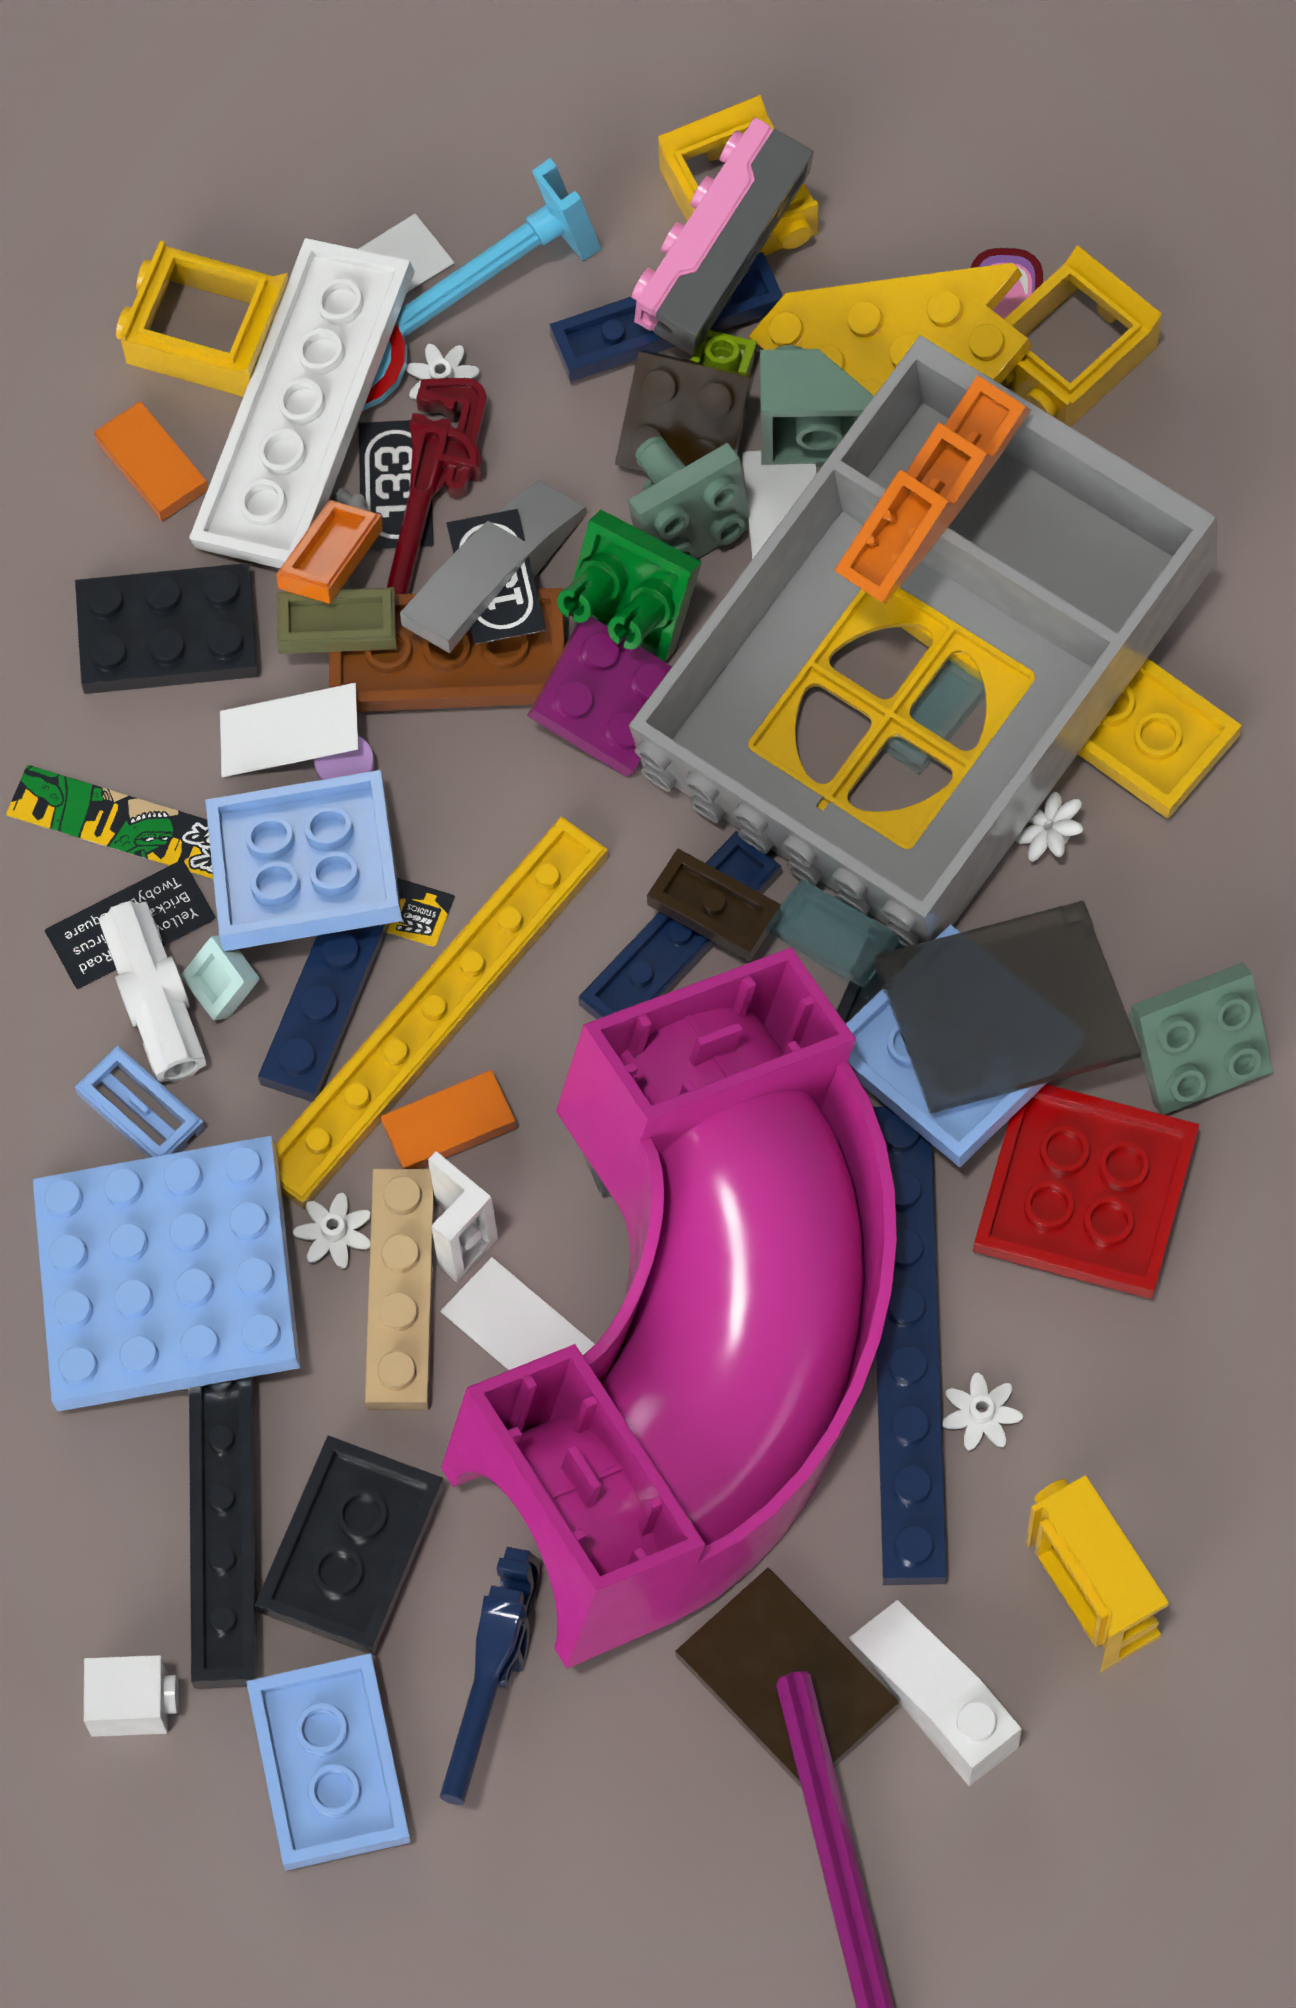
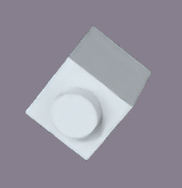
M161 1655L84 1658L83 1721L91 1737L168 1734V1714H177L179 1709V1686L177 1675H168Z

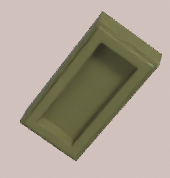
M394 587L342 589L331 604L291 592H277V646L279 654L397 649L396 596Z

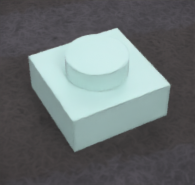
M219 935L209 938L180 975L213 1021L229 1018L260 980L239 949L223 951Z

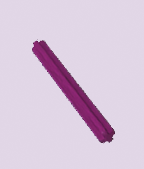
M808 1671L788 1673L778 1678L776 1687L856 2008H894L812 1678Z

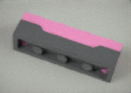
M754 117L744 134L736 130L731 135L720 156V161L725 163L715 179L709 176L703 179L690 204L691 207L695 208L693 214L685 225L680 222L675 223L661 248V252L666 254L656 271L648 267L643 272L632 292L631 298L636 300L634 322L649 331L653 330L654 334L692 356L700 347L810 174L814 151L775 128L774 130L771 129L770 125Z

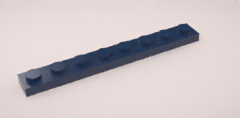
M887 1106L873 1107L887 1146L895 1189L897 1235L892 1292L880 1343L876 1351L883 1585L946 1584L932 1144Z

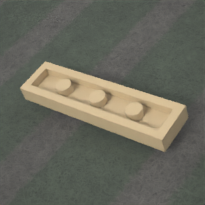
M373 1169L365 1405L367 1410H429L434 1246L431 1226L434 1224L435 1197L429 1169Z

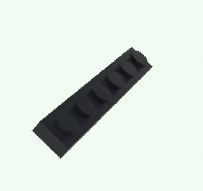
M253 1377L189 1388L191 1682L194 1688L247 1686L246 1681L257 1679Z

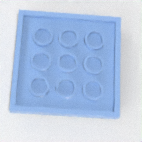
M272 1136L33 1179L51 1401L58 1412L301 1368L277 1148Z

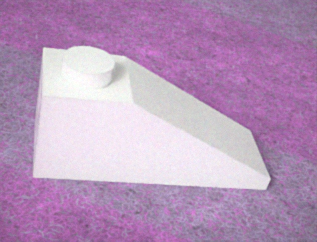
M898 1600L848 1638V1642L969 1787L1019 1748L1022 1728L981 1679Z

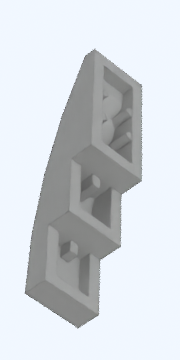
M538 480L498 511L518 509L525 541L487 521L433 574L400 612L402 626L450 653L528 557L534 577L538 574L586 515V506Z

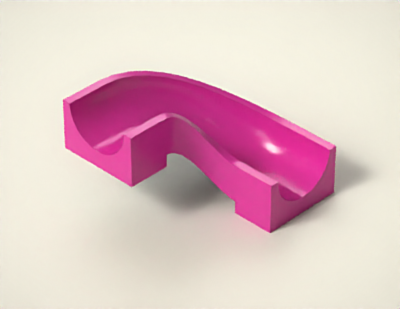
M792 947L583 1024L556 1113L618 1204L625 1219L630 1251L625 1299L609 1328L584 1355H582L576 1344H573L466 1387L441 1469L453 1487L482 1475L486 1476L509 1497L530 1529L544 1560L554 1594L557 1613V1637L554 1649L567 1669L683 1618L714 1601L758 1565L785 1536L813 1496L837 1450L862 1392L880 1343L892 1292L897 1242L895 1189L887 1146L871 1101L848 1062L856 1038Z

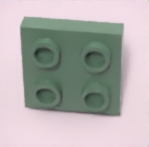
M661 436L646 440L637 449V463L649 476V479L644 484L642 492L628 499L634 527L695 559L700 558L720 545L734 542L743 532L749 529L748 517L750 515L739 456L728 443L686 467Z
M1243 962L1131 1005L1129 1023L1134 1031L1137 1032L1153 1104L1163 1115L1273 1072L1253 974Z

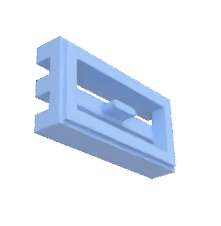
M118 1045L75 1086L79 1097L148 1158L182 1152L188 1146L187 1141L193 1135L198 1137L205 1130L203 1121ZM116 1067L121 1069L182 1125L175 1131L110 1072ZM101 1083L165 1142L159 1146L97 1091L95 1087Z

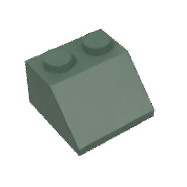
M784 345L774 350H760L761 465L816 464V467H822L873 399L874 395L819 349H803L795 345Z

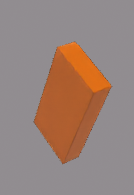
M141 401L94 431L95 440L161 521H164L207 492L208 485L206 479Z
M329 500L276 573L278 589L331 604L383 530L381 514Z
M492 1069L380 1116L383 1129L402 1169H422L429 1166L428 1159L435 1151L446 1159L517 1129L515 1118Z

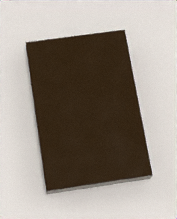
M769 1567L675 1651L677 1659L800 1787L801 1783L776 1687L779 1677L797 1671H808L811 1675L834 1767L899 1708V1701Z

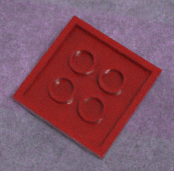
M1045 1084L1009 1119L975 1237L973 1252L1153 1299L1198 1134L1199 1124Z

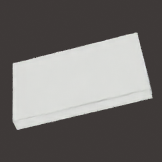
M435 1151L428 1159L435 1202L445 1212L431 1226L439 1268L458 1283L498 1240L492 1196Z

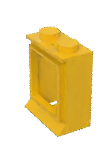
M761 95L658 136L659 170L686 221L689 220L695 210L690 204L699 186L685 161L703 153L709 161L719 159L731 135L736 130L744 134L754 117L770 125V128L774 130ZM805 183L801 186L759 253L764 252L766 256L783 248L794 249L805 244L812 236L818 234L819 204L817 200H813Z
M160 240L152 260L145 259L140 267L136 282L138 293L132 307L125 306L117 323L116 337L121 340L126 364L244 397L254 371V366L261 353L289 280L288 273L276 276L263 274L167 247L165 241ZM170 281L250 303L230 353L150 331Z
M1078 245L1065 264L1004 319L1024 336H1027L1079 288L1097 303V311L1105 321L1113 323L1117 319L1128 328L1116 342L1071 383L1030 350L1002 381V386H1008L1020 397L1069 427H1072L1158 347L1162 318L1161 312Z
M1086 1475L1070 1484L1063 1478L1042 1489L1034 1497L1036 1504L1031 1506L1026 1544L1029 1548L1036 1544L1035 1555L1094 1647L1096 1648L1102 1644L1105 1648L1101 1673L1161 1637V1633L1157 1628L1159 1622L1154 1614L1168 1607L1169 1602Z

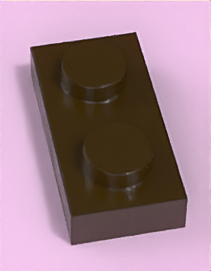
M677 848L646 895L648 906L748 961L752 960L781 915L780 903Z

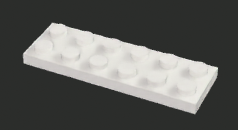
M308 238L304 239L189 539L195 549L276 568H281L329 500L415 273L410 260Z

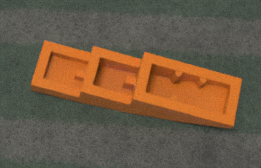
M977 375L946 424L943 425L938 422L906 472L901 469L898 471L834 571L880 602L886 604L965 506L1031 410Z

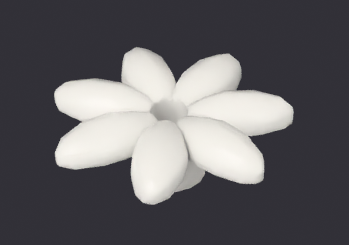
M428 344L425 348L428 364L410 363L406 368L410 375L418 379H474L480 373L479 368L476 366H459L464 355V349L461 345L455 346L443 358L435 345ZM421 381L410 390L409 396L411 399L417 400L416 397Z
M1053 792L1046 801L1044 811L1037 809L1029 820L1033 825L1024 828L1016 838V842L1019 844L1031 843L1027 854L1031 862L1036 861L1047 847L1056 857H1061L1070 836L1080 834L1084 828L1081 823L1070 820L1081 808L1082 802L1079 799H1072L1062 805L1060 794Z
M339 1193L334 1198L329 1212L321 1204L315 1201H308L306 1208L309 1216L315 1223L303 1224L293 1230V1235L296 1238L315 1240L307 1253V1261L309 1263H316L330 1250L332 1259L337 1267L345 1269L348 1264L347 1246L358 1250L370 1249V1240L364 1234L356 1231V1229L369 1221L371 1213L368 1210H359L347 1215V1197L344 1193Z
M974 1373L970 1383L971 1396L962 1390L954 1388L946 1390L947 1399L960 1410L944 1418L942 1427L947 1430L967 1427L964 1434V1447L967 1451L973 1450L979 1444L983 1433L994 1445L1003 1448L1006 1445V1437L1000 1424L1019 1423L1023 1420V1414L1016 1409L1002 1406L1012 1393V1385L1010 1383L997 1386L988 1394L987 1384L983 1375ZM984 1408L986 1411L979 1412L977 1409Z

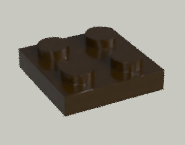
M642 349L638 351L615 465L644 471L637 463L636 451L646 440L661 436L685 467L726 443L737 454L754 375Z

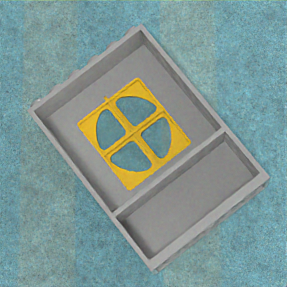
M920 335L629 724L636 745L635 753L640 757L643 766L641 771L647 779L659 788L670 792L673 787H676L692 798L689 801L691 806L710 821L718 823L723 818L739 828L738 836L749 845H753L758 851L767 854L771 849L788 860L787 868L800 880L811 886H815L820 881L837 892L835 899L854 915L864 918L869 913L885 923L884 930L893 940L910 950H913L916 945L925 949L950 924L952 926L955 924L1217 563L1216 516ZM979 375L1027 406L1031 411L956 518L887 603L884 604L834 570L900 469L904 472L908 470L938 422L943 425L946 424L976 376ZM919 627L928 631L933 636V642L895 695L889 699H881L833 669L830 665L832 656L842 647L861 636L881 629ZM954 654H963L975 663L981 675L986 693V717L983 731L976 747L969 751H963L916 722L910 715L916 702L947 660ZM812 687L825 689L871 720L870 729L834 778L826 784L817 783L807 775L801 764L796 745V723L799 707L804 694ZM893 738L903 739L952 772L951 781L939 792L926 800L902 809L879 812L863 811L852 806L848 801L850 792L886 743Z

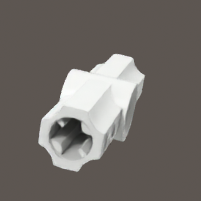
M128 901L113 906L109 912L98 918L118 972L115 979L132 1026H138L143 1040L142 1044L152 1071L155 1073L158 1082L171 1081L176 1083L190 1078L207 1064L186 1009L190 1005L172 956L167 957L161 942V935L147 902L135 903Z

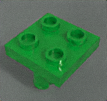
M600 509L589 519L573 581L560 592L557 597V605L559 611L567 618L573 614V621L583 623L590 617H593L606 625L610 638L616 644L627 638L624 648L633 650L640 646L666 662L676 651L702 562Z

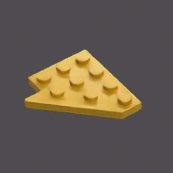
M1013 263L785 293L748 336L751 340L757 341V347L761 350H774L784 345H795L803 349H819L874 396L920 335L999 384L1002 383L1033 346L1026 336L993 311L1022 277L1019 268Z

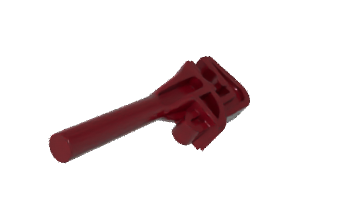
M472 378L421 379L416 397L418 410L429 414L441 413L447 419L442 418L433 421L423 414L412 413L409 423L412 441L410 489L387 587H394L395 595L409 594L432 497L446 483V490L449 496L461 498L466 494L470 481H481L482 465L478 444L487 411V399L484 387ZM457 412H461L458 427H452V421L455 420Z

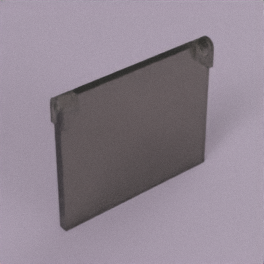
M1083 900L874 955V968L877 971L883 991L887 995L929 1114L1141 1057V1049L1095 934L1089 911Z

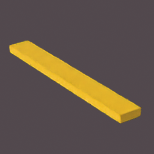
M562 816L557 820L276 1143L282 1194L305 1210L306 1203L312 1201L381 1122L380 1116L387 1114L604 864L608 859L607 848Z

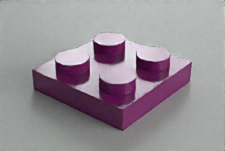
M590 617L583 623H577L527 716L620 774L628 777L635 771L640 762V757L635 753L636 745L629 724L672 666L640 646L633 650L624 648L627 638L616 644L609 636L608 627Z

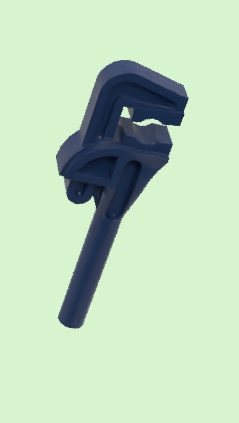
M506 1547L504 1558H499L496 1568L497 1574L500 1576V1587L491 1585L489 1595H484L476 1636L474 1680L440 1793V1798L450 1804L463 1805L465 1802L498 1687L507 1689L513 1671L520 1672L524 1669L529 1643L528 1618L540 1573L539 1559L527 1550Z

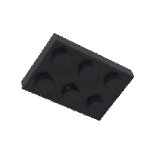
M249 563L75 580L81 685L84 694L259 677L252 580Z
M327 1435L256 1600V1611L374 1655L444 1489V1478Z

